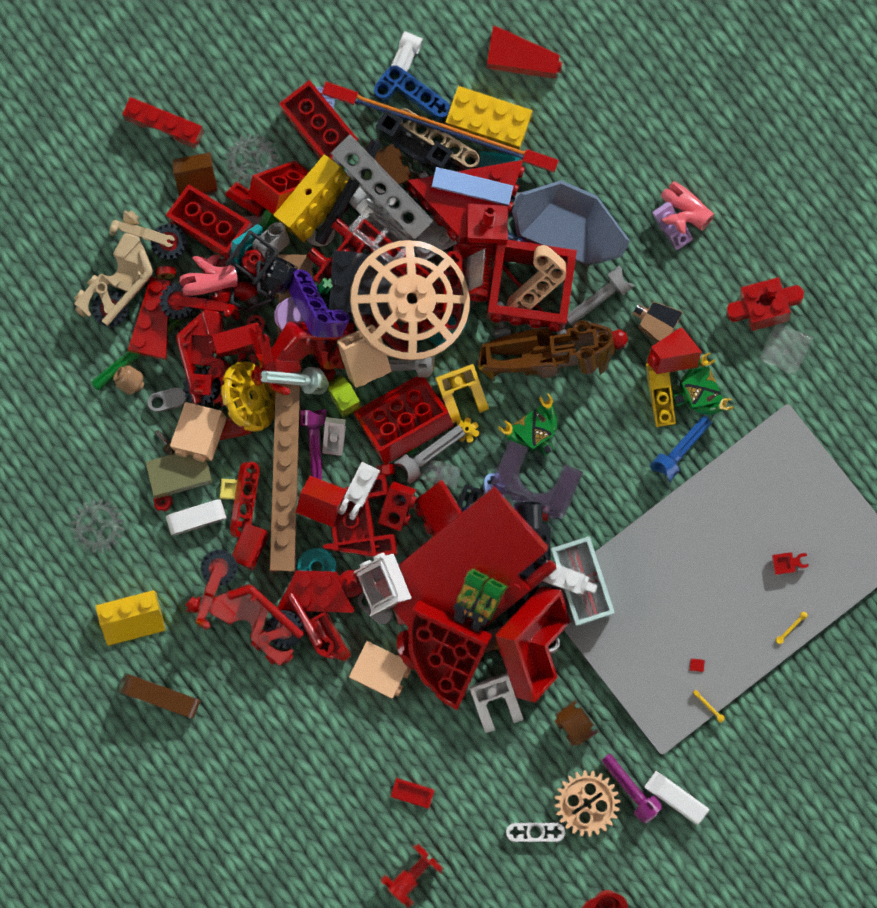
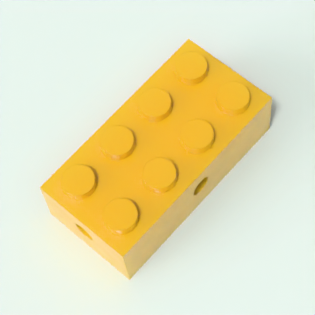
M458 86L445 125L520 150L533 110Z
M324 154L275 212L274 216L291 234L304 243L313 235L314 230L326 219L350 177L341 166Z

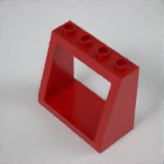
M508 240L507 244L496 243L485 319H490V321L496 323L506 321L512 325L526 324L532 328L547 327L552 331L564 330L567 324L577 250L548 246L566 262V277L564 279L560 314L497 305L503 261L534 266V251L541 245Z

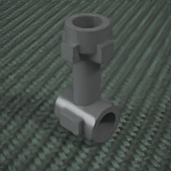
M497 302V305L504 306L503 302ZM505 321L497 323V327H494L495 339L511 334L510 326L505 325Z

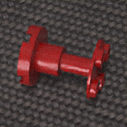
M419 843L416 846L413 845V848L422 857L408 872L403 870L393 881L386 874L380 879L381 883L386 885L388 890L407 908L414 904L408 897V894L418 885L416 880L426 869L432 865L441 875L443 874L441 871L444 869L433 857L430 860L427 858L429 854Z

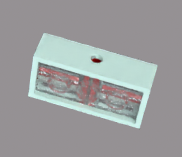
M590 536L551 548V555L555 564L582 573L589 577L588 582L597 585L594 594L584 591L583 595L575 594L563 589L575 627L613 615L615 612Z

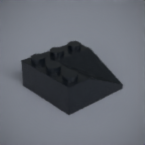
M333 250L330 275L333 286L329 291L328 310H342L348 315H352L350 293L353 279L359 267L370 256L369 254ZM378 256L375 258L383 266L392 262V258ZM370 265L361 277L358 295H370L372 283L379 273ZM382 277L378 285L377 294H388L391 283L384 277ZM370 303L358 304L361 316L374 317ZM377 303L381 316L387 318L390 310L388 303Z

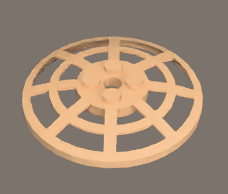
M411 240L397 241L377 249L366 258L353 279L350 305L358 330L375 349L396 359L422 360L444 351L461 334L469 314V290L460 268L445 252L424 242ZM405 246V258L394 260L386 266H383L375 259L390 249ZM414 246L429 249L439 254L444 260L436 266L427 260L416 258L414 256ZM407 263V275L397 278L389 271L398 265ZM415 264L426 266L433 272L425 279L422 276L416 275ZM370 265L379 273L372 283L370 295H358L361 277ZM450 265L461 281L464 296L453 295L450 282L443 273ZM382 277L392 284L388 294H377L378 285ZM438 277L442 280L447 295L435 293L431 284ZM408 294H414L417 297L415 304L408 303ZM370 303L372 313L380 325L372 334L367 330L358 309V304ZM377 303H388L392 314L386 320L382 318ZM436 303H447L445 314L440 321L434 315L433 310ZM453 303L464 304L461 321L452 334L445 324L451 315ZM427 318L434 328L417 334V323ZM397 319L409 323V334L399 332L391 326ZM438 331L446 339L442 345L432 350L417 353L418 340L429 338ZM387 332L396 338L409 341L408 353L393 350L380 343L378 339Z

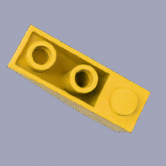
M646 364L647 380L656 427L676 424L670 374L668 372L656 375L653 369Z

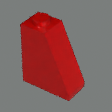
M258 322L213 334L211 336L212 341L209 342L211 353H215L216 357L219 358L255 351L249 329L252 326L254 332H256V325L259 326Z
M678 328L651 347L647 363L656 375L691 369L698 366L702 352L683 328Z

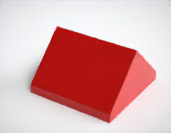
M310 476L300 492L296 513L333 527L347 489Z
M247 523L245 524L232 553L237 564L251 571L254 570L269 537L266 530Z

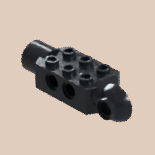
M523 501L514 503V509L548 546L547 551L518 574L523 581L548 560H551V527L542 523L541 502ZM542 581L528 593H536L541 586L550 588L551 584ZM528 593L507 609L509 617H513L529 600Z

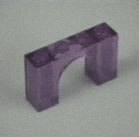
M510 440L489 487H495L502 495L511 496V499L515 502H541L542 510L547 512L548 516L554 519H563L583 472L565 464L553 489L546 493L531 492L524 487L519 476L520 466L528 448Z

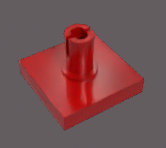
M468 204L467 242L507 244L508 206Z

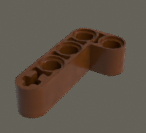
M124 673L117 691L194 719L201 701Z

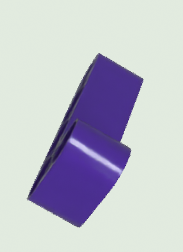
M296 270L288 289L310 334L315 337H341L350 319L349 315L342 310H328L311 275L304 270Z

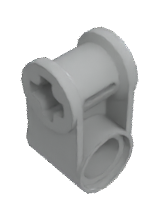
M273 223L260 235L262 239L275 247L279 252L288 246L290 242L285 226L282 223ZM257 239L254 240L252 250L260 251L265 259L267 254L274 253V251L260 243Z

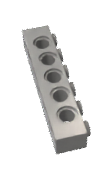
M348 135L331 152L334 155L332 159L339 166L343 165L347 169L346 173L352 180L357 179L362 184L360 188L367 195L371 194L375 198L374 202L380 209L385 208L389 212L388 217L395 224L398 222L403 227L401 230L407 237L410 238L412 236L416 239L432 223L433 220L351 135ZM350 154L358 157L357 164L349 163L348 156ZM362 170H371L372 177L369 179L364 178ZM376 184H384L386 192L379 193L376 190ZM391 198L399 199L400 206L392 207L389 200ZM411 212L414 220L411 222L406 221L403 214Z

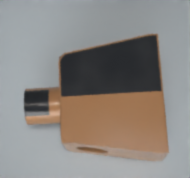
M654 301L649 309L638 304L633 312V315L642 319L638 328L656 343L673 332L683 314L682 311Z

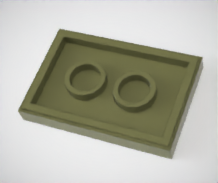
M172 454L146 462L155 499L213 483L207 460L200 462L193 459V456L181 457Z

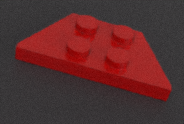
M296 571L277 607L279 610L294 611L287 599L288 595L294 593L304 611L354 612V608L347 598V592L341 584L338 573L332 571Z

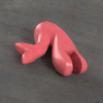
M675 181L669 185V189H665L661 193V197L665 202H669L673 207L683 211L661 219L662 222L668 225H675L676 229L682 234H686V222L691 223L702 231L714 218L715 214L689 190Z
M219 255L210 256L208 259L201 256L192 257L196 264L207 274L188 273L179 278L180 285L183 286L182 292L184 296L202 295L237 286V274L233 265L216 267L220 259Z

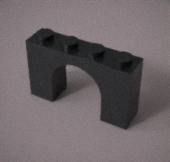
M388 110L384 112L376 124L378 138L389 145L393 144L394 148H399L402 153L418 161V163L420 162L421 165L434 173L436 167L449 170L453 164L452 150L437 141L432 146L417 138L404 127L401 118Z

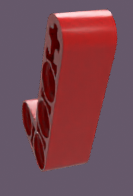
M455 251L447 253L449 257L453 258V261H456L462 272L461 255ZM450 265L443 273L446 277H453L456 280V285L451 286L453 295H462L461 281L453 267L452 271H449L451 269ZM441 280V294L447 295L445 286ZM441 303V310H433L434 315L440 321L445 314L447 303ZM456 303L452 308L450 316L454 317L456 323L453 326L445 324L449 331L456 329L461 321V304ZM426 319L421 321V325L426 330L434 328L433 325L427 323Z

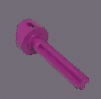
M326 409L315 410L314 412L302 410L300 411V426L309 428L311 476L322 480L319 427L325 425Z
M611 753L601 760L602 763L638 805L634 814L641 822L648 823L658 815V812L661 810V803L655 796L646 799L645 795Z

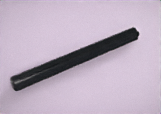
M371 139L366 151L373 159L380 149L381 143L375 139ZM363 169V170H362V176H363V177H364V175H365V173L367 172L368 169ZM348 179L315 237V241L319 244L325 245L334 229L331 226L341 217L360 184L357 179Z

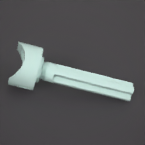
M315 367L305 368L302 374L263 371L261 373L262 382L300 385L307 394H323L329 386L323 371Z

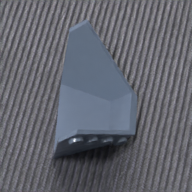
M560 180L521 192L515 198V205L512 211L517 236L540 245L577 250L576 261L586 266L620 258L628 247L630 240L598 196Z

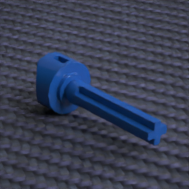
M702 416L668 456L660 453L650 464L651 470L666 475L670 483L680 472L676 463L708 429L712 421L707 416Z

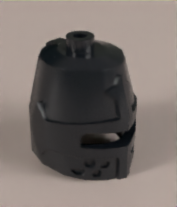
M267 254L265 265L273 254ZM276 256L261 277V286L269 290L268 293L275 296L276 293L284 294L290 286L293 274L298 267Z

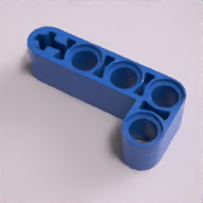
M396 65L390 66L376 83L374 94L377 101L381 103L388 102L397 91L439 122L446 121L450 110L449 103L401 67ZM397 73L400 75V78L392 80L390 75ZM411 84L414 85L416 88L414 91L410 92L407 91L405 87ZM385 88L388 90V93L380 95L378 90ZM423 96H429L431 98V101L429 103H424L421 101V98ZM444 108V109H445V113H444V112H441V113L439 114V113H438V109H439V110H442V109Z

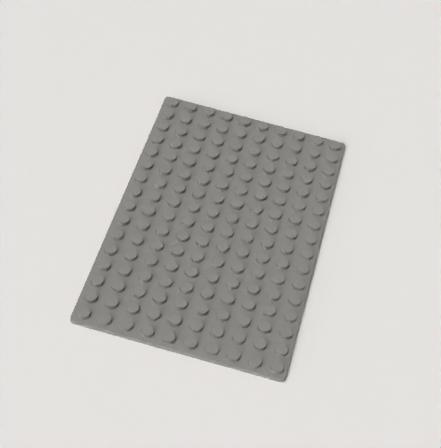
M786 404L595 552L615 612L613 615L575 627L563 589L554 585L550 588L562 592L571 621L564 629L565 633L660 754H665L714 715L693 694L695 690L717 712L877 588V514L793 408ZM792 552L793 558H795L800 553L807 554L806 557L800 558L801 564H809L807 568L800 569L795 566L794 573L774 575L772 555ZM801 612H806L807 618L802 620L784 638L782 644H778L776 638L781 636L800 617ZM691 658L705 660L704 672L690 671Z

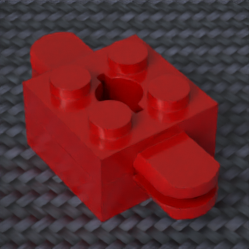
M779 277L741 287V300L728 304L727 317L731 322L747 319L751 331L788 322L791 314L789 307L802 303L804 291L799 285L782 288Z

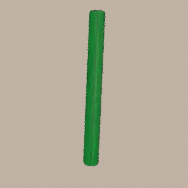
M169 317L168 333L185 319L177 320ZM129 351L93 379L91 384L96 390H100L114 378L116 371L120 367L132 364L141 355Z

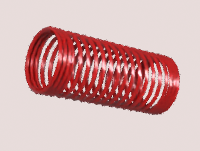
M470 242L469 256L485 249L484 260L486 261H484L483 268L485 270L483 271V283L469 290L470 301L484 302L489 299L490 294L489 284H491L495 243L475 244L480 242Z

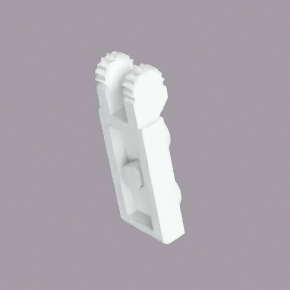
M361 462L344 496L345 499L338 513L343 515L351 501L356 505L350 513V519L354 520L380 470Z

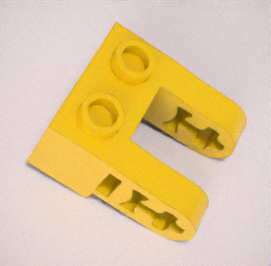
M474 364L435 377L444 405L453 423L460 421L461 417L452 393L465 387H470L479 413L489 410Z

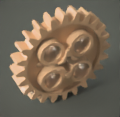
M584 770L583 776L580 777L579 773L575 772V779L568 776L569 783L562 781L565 788L557 789L561 796H555V799L560 800V803L554 805V807L560 808L556 815L563 816L560 823L566 821V829L571 826L573 827V834L580 830V836H583L584 831H587L590 837L594 830L599 835V828L607 831L605 824L607 823L612 826L613 824L610 819H617L613 812L620 811L618 807H615V804L619 803L620 800L614 799V796L619 793L612 792L614 784L607 785L609 778L604 781L601 780V773L598 777H595V773L592 771L590 776H588L586 770ZM591 783L595 786V793L593 795L585 793L584 787L586 784ZM598 793H602L601 797L590 804V809L584 807L576 814H572L573 810L584 804V798L590 800ZM570 795H576L579 799L575 807L568 804V797ZM600 800L605 801L607 804L604 812H599L596 809V803ZM582 812H587L590 815V820L586 824L581 823L579 820V815Z

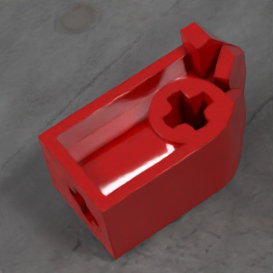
M323 612L310 619L311 624L323 642V645L316 648L307 633L317 653L330 659L337 658L347 661L351 656L350 651L346 647L329 613ZM324 642L330 643L329 650L323 649L325 646Z

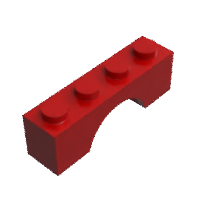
M132 97L129 98L122 113L125 121L140 127H149L163 132L179 143L197 149L204 134L201 125Z

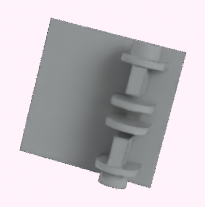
M432 214L429 215L433 220L432 223L416 239L412 236L410 237L411 241L424 242L442 251L457 244L456 241H453L448 236L447 230L435 222ZM414 246L421 259L427 260L437 255V253L429 249Z

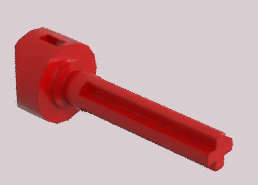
M354 570L345 571L339 576L341 584L347 592V597H357L363 592Z

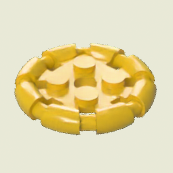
M246 361L237 362L228 368L223 377L224 385L221 387L223 404L227 405L228 415L238 426H244V429L247 431H262L275 418L276 392L266 382L259 386L252 382L251 371L255 368L254 363Z

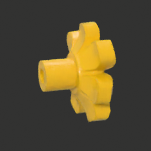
M465 418V422L460 420L456 423L466 434L459 439L460 442L466 439L468 443L473 442V436H479V431L475 430L478 428V423H471V418Z

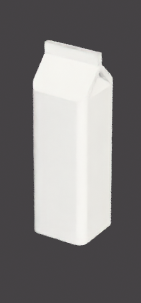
M657 771L654 772L645 785V788L697 826L709 811V808Z

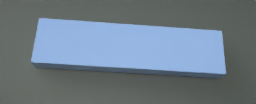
M439 167L435 169L431 186L432 188L509 206L513 185Z

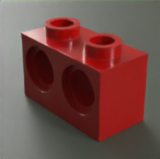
M393 482L389 487L378 523L401 531L404 525L408 526L411 515L408 513L410 508H414L417 499L414 496L416 489ZM398 495H403L406 501L399 500ZM392 513H397L400 519H395Z

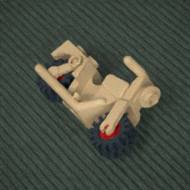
M125 210L123 213L124 222L113 220L109 231L111 236H115L118 229L125 233L113 253L118 263V270L112 276L100 274L97 277L94 275L87 282L89 287L84 292L81 289L74 297L76 300L74 305L77 306L75 311L82 317L85 315L90 317L91 313L89 312L88 305L96 292L99 295L96 296L92 304V314L95 320L107 327L119 325L126 318L128 312L127 304L153 274L151 264L140 238L151 242L152 250L159 258L173 260L178 258L186 248L187 240L183 230L177 227V225L169 223L157 227L155 231L137 226L140 224L137 221L139 216L132 210L129 212ZM107 285L127 292L122 296L118 292L107 291Z

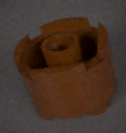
M574 700L555 714L557 718L554 721L560 730L563 728L568 733L566 738L570 744L580 747L599 732L597 729L594 731L591 729L594 724L581 707H575L577 702Z

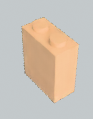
M373 325L366 327L371 334L376 330ZM360 331L337 340L348 379L356 388L392 372L387 355L370 345L361 335ZM380 337L378 341L383 344L382 338Z
M185 402L170 447L178 456H193V459L200 462L205 460L212 461L227 417L220 410Z
M367 641L349 678L393 699L394 696L398 697L403 688L400 684L403 678H408L412 669L403 663L401 657Z

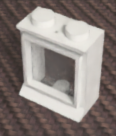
M385 553L378 554L373 557L374 561L363 562L360 564L361 568L354 571L358 576L371 608L370 616L387 612L386 609L397 606L398 602L411 599L394 554L386 556Z

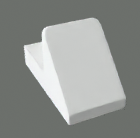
M326 417L323 440L324 454L342 456L346 420Z

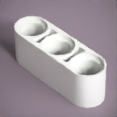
M221 499L166 516L171 536L227 519Z

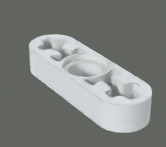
M513 823L507 827L506 835L508 839L514 842L560 841L565 836V829L559 823ZM514 826H517L518 830H524L523 826H528L526 830L528 838L523 839L524 834H519L517 838H513L509 831L513 830ZM538 826L541 829V836L539 838H532L530 836V829L532 827ZM543 826H548L547 830H553L554 826H558V830H561L562 833L558 835V838H554L553 834H547L548 839H544L545 830Z

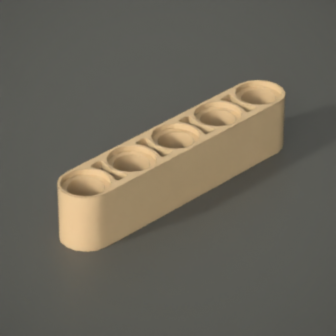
M401 109L403 111L415 114L408 109ZM411 121L403 123L409 132L432 146L435 144L432 139L434 137H441L443 139L441 144L449 149L451 147L458 148L459 152L453 154V163L462 169L478 168V153L449 134ZM423 126L426 128V132L420 134L416 132V129ZM469 157H472L476 160V162L472 165H469L465 162V160Z

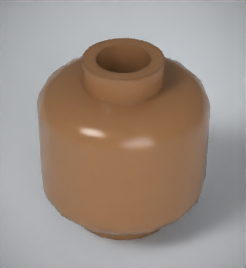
M130 365L120 367L113 378L115 386L128 395L140 392L144 386L143 374Z

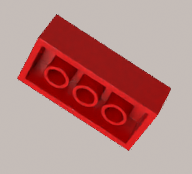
M310 80L279 103L282 113L320 159L325 154L333 160L332 157L334 155L331 152L348 135H351L359 143V139Z
M189 184L166 213L170 224L177 225L185 234L226 259L230 257L232 241L253 227L249 220Z

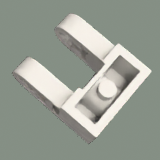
M507 673L469 686L485 733L495 730L486 706L488 701L500 697L505 698L513 722L517 723L523 720Z

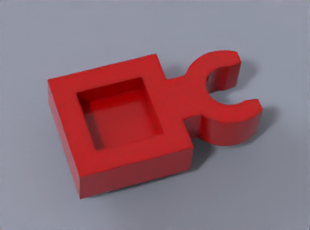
M792 552L772 555L774 575L794 573L795 566L800 569L807 568L809 564L800 563V558L806 557L807 554L800 553L795 558H793Z

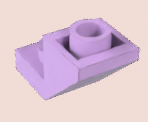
M666 202L652 212L660 229L676 250H679L693 240L687 226L686 234H682L676 229L675 225H668L662 222L661 219L676 214L671 203Z

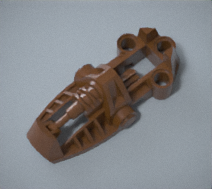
M585 320L576 322L573 328L566 330V334L553 336L552 331L548 328L522 331L481 345L478 367L493 382L495 381V376L501 372H524L525 376L530 374L536 376L538 374L541 378H551L553 376H560L559 368L579 365L580 372L584 374H591L598 367L599 374L601 375L608 369L610 357L615 352L611 328L589 323ZM492 354L522 355V358L500 361L492 359Z

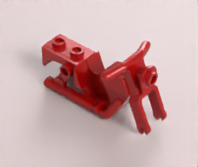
M290 321L283 328L272 349L269 343L270 339L266 334H263V341L261 328L256 325V332H254L251 326L249 333L256 357L260 363V366H255L254 370L251 371L252 382L256 386L263 383L261 381V373L263 371L283 373L300 371V361L308 354H313L316 361L324 369H345L339 347L337 346L334 352H332V348L337 343V340L357 332L353 331L354 323L348 322L341 337H315L310 334L304 321ZM267 383L277 393L285 396L290 394V389L277 383Z

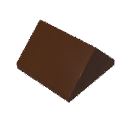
M211 152L172 159L179 196L188 184L202 193L218 191Z

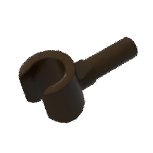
M157 430L155 434L165 444L162 450L168 455L174 454L175 451L170 447L171 442Z

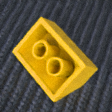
M154 590L95 605L107 646L166 631L157 592Z

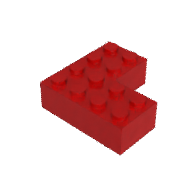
M541 586L495 635L516 698L535 703L558 678L548 646L571 622L560 590Z

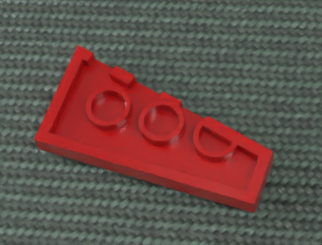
M155 277L150 278L128 347L129 352L167 361L169 317L161 310L162 307L159 304L161 299L159 298L163 294V289L165 290L168 285L171 286L170 281Z

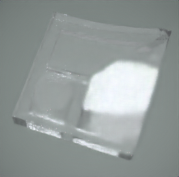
M776 324L759 359L795 376L814 337L782 324Z

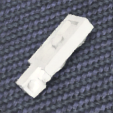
M556 564L557 569L543 580V582L575 594L583 595L584 591L594 594L597 589V585L588 582L589 577Z

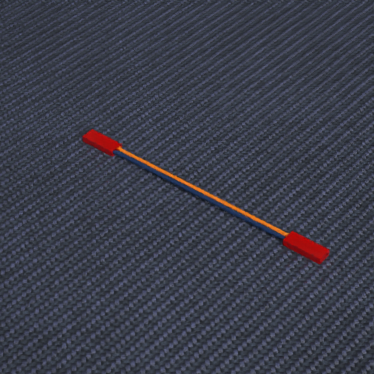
M327 81L322 90V95L351 105L361 104L381 112L388 110L399 118L518 157L523 160V163L555 173L559 161L558 159L528 149L521 151L361 97L356 91Z

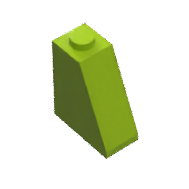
M341 374L329 382L327 391L342 418L360 408V401L352 386Z

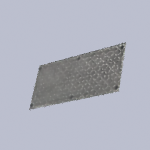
M485 249L462 260V274L465 277L468 290L476 288L483 283Z

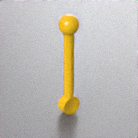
M801 612L800 617L781 636L776 638V642L782 644L784 638L802 620L807 618V613Z
M695 690L693 694L717 717V721L720 723L724 722L725 717L720 715Z

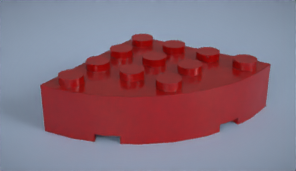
M418 600L408 625V647L413 666L422 682L436 693L435 696L458 710L492 634L483 630L476 632L470 628V624L466 622L463 624L453 620V616Z

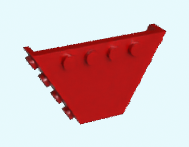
M523 160L458 172L513 185L511 196H516L519 188L516 181L517 178H522L525 167H522ZM434 176L408 180L407 183L409 194L413 198L417 197L421 202L422 208L426 212H430L434 216L435 222L439 226H443L447 230L448 236L459 244L467 243L468 204L506 206L432 188ZM512 202L509 203L508 214H510L513 206Z

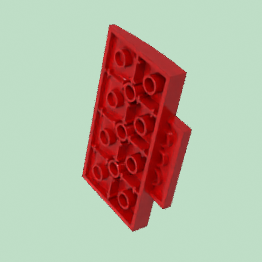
M493 487L398 565L411 599L398 602V605L393 607V610L407 626L418 600L454 617L456 610L453 607L463 588L466 575L474 569L488 576V580L492 578L508 586L491 619L493 621L530 591V587L518 574L547 551L548 546L503 495ZM385 577L375 584L384 598L392 595ZM467 616L465 622L471 625L474 619Z

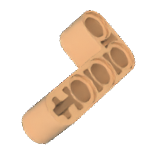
M538 246L534 251L533 263L539 271L508 298L507 306L531 310L565 279L566 262L548 246Z

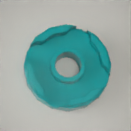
M322 548L309 549L298 559L297 571H312L311 566L315 562L322 564V571H337L336 560L330 552Z

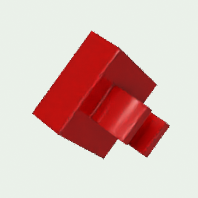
M191 374L190 394L211 396L212 375Z

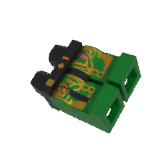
M472 569L467 573L463 588L453 607L456 610L453 620L463 624L468 616L474 619L470 628L480 632L491 621L508 586L492 578L488 580V576Z

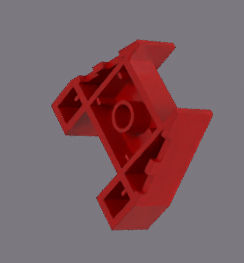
M385 475L377 477L363 507L360 508L354 520L350 519V513L356 504L351 501L347 506L346 512L343 515L338 514L332 527L334 543L323 545L324 549L372 558L381 553H385V556L390 554L398 556L394 534L376 537L374 535L369 500L385 498L387 496L388 483Z

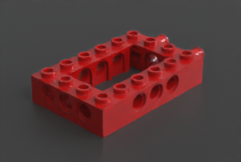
M340 217L331 226L345 238V241L336 251L362 253L364 250H367L372 254L377 249L393 243L365 218L353 229L342 221ZM313 247L306 258L319 267V272L313 277L314 283L319 286L324 278L330 279L332 256L330 259H326ZM397 247L379 256L389 257L394 261L405 258L406 253ZM407 263L392 268L391 272L399 278L407 275ZM415 264L416 275L426 279L430 273L419 264ZM436 279L431 285L436 294H441V283ZM436 303L434 310H441V303ZM361 316L366 327L373 325L377 329L380 326L375 317ZM426 318L427 323L431 325L432 323ZM396 322L391 326L399 332L409 334V323H405L401 329H399ZM418 322L417 334L424 333L426 329L423 328L421 322ZM387 332L381 336L382 341L391 349L404 353L408 352L409 341L396 338Z

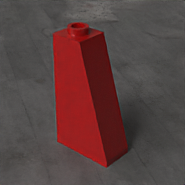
M493 26L487 69L556 79L557 73H561L563 62L559 61V54L502 28Z

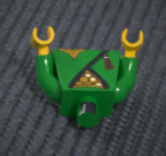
M711 353L704 354L699 360L698 366L688 369L682 377L683 382L680 385L682 392L673 396L677 407L688 403L691 411L695 410L697 413L714 415L724 410L734 409V406L727 407V402L732 399H723L708 366L715 362V359L710 362L707 361V356Z
M547 394L549 398L546 402L540 397L539 401L542 405L511 425L509 422L504 421L507 424L504 430L498 426V430L505 434L513 446L522 450H530L531 452L540 448L545 456L555 450L549 440L555 437L557 415L553 406V399L549 394Z

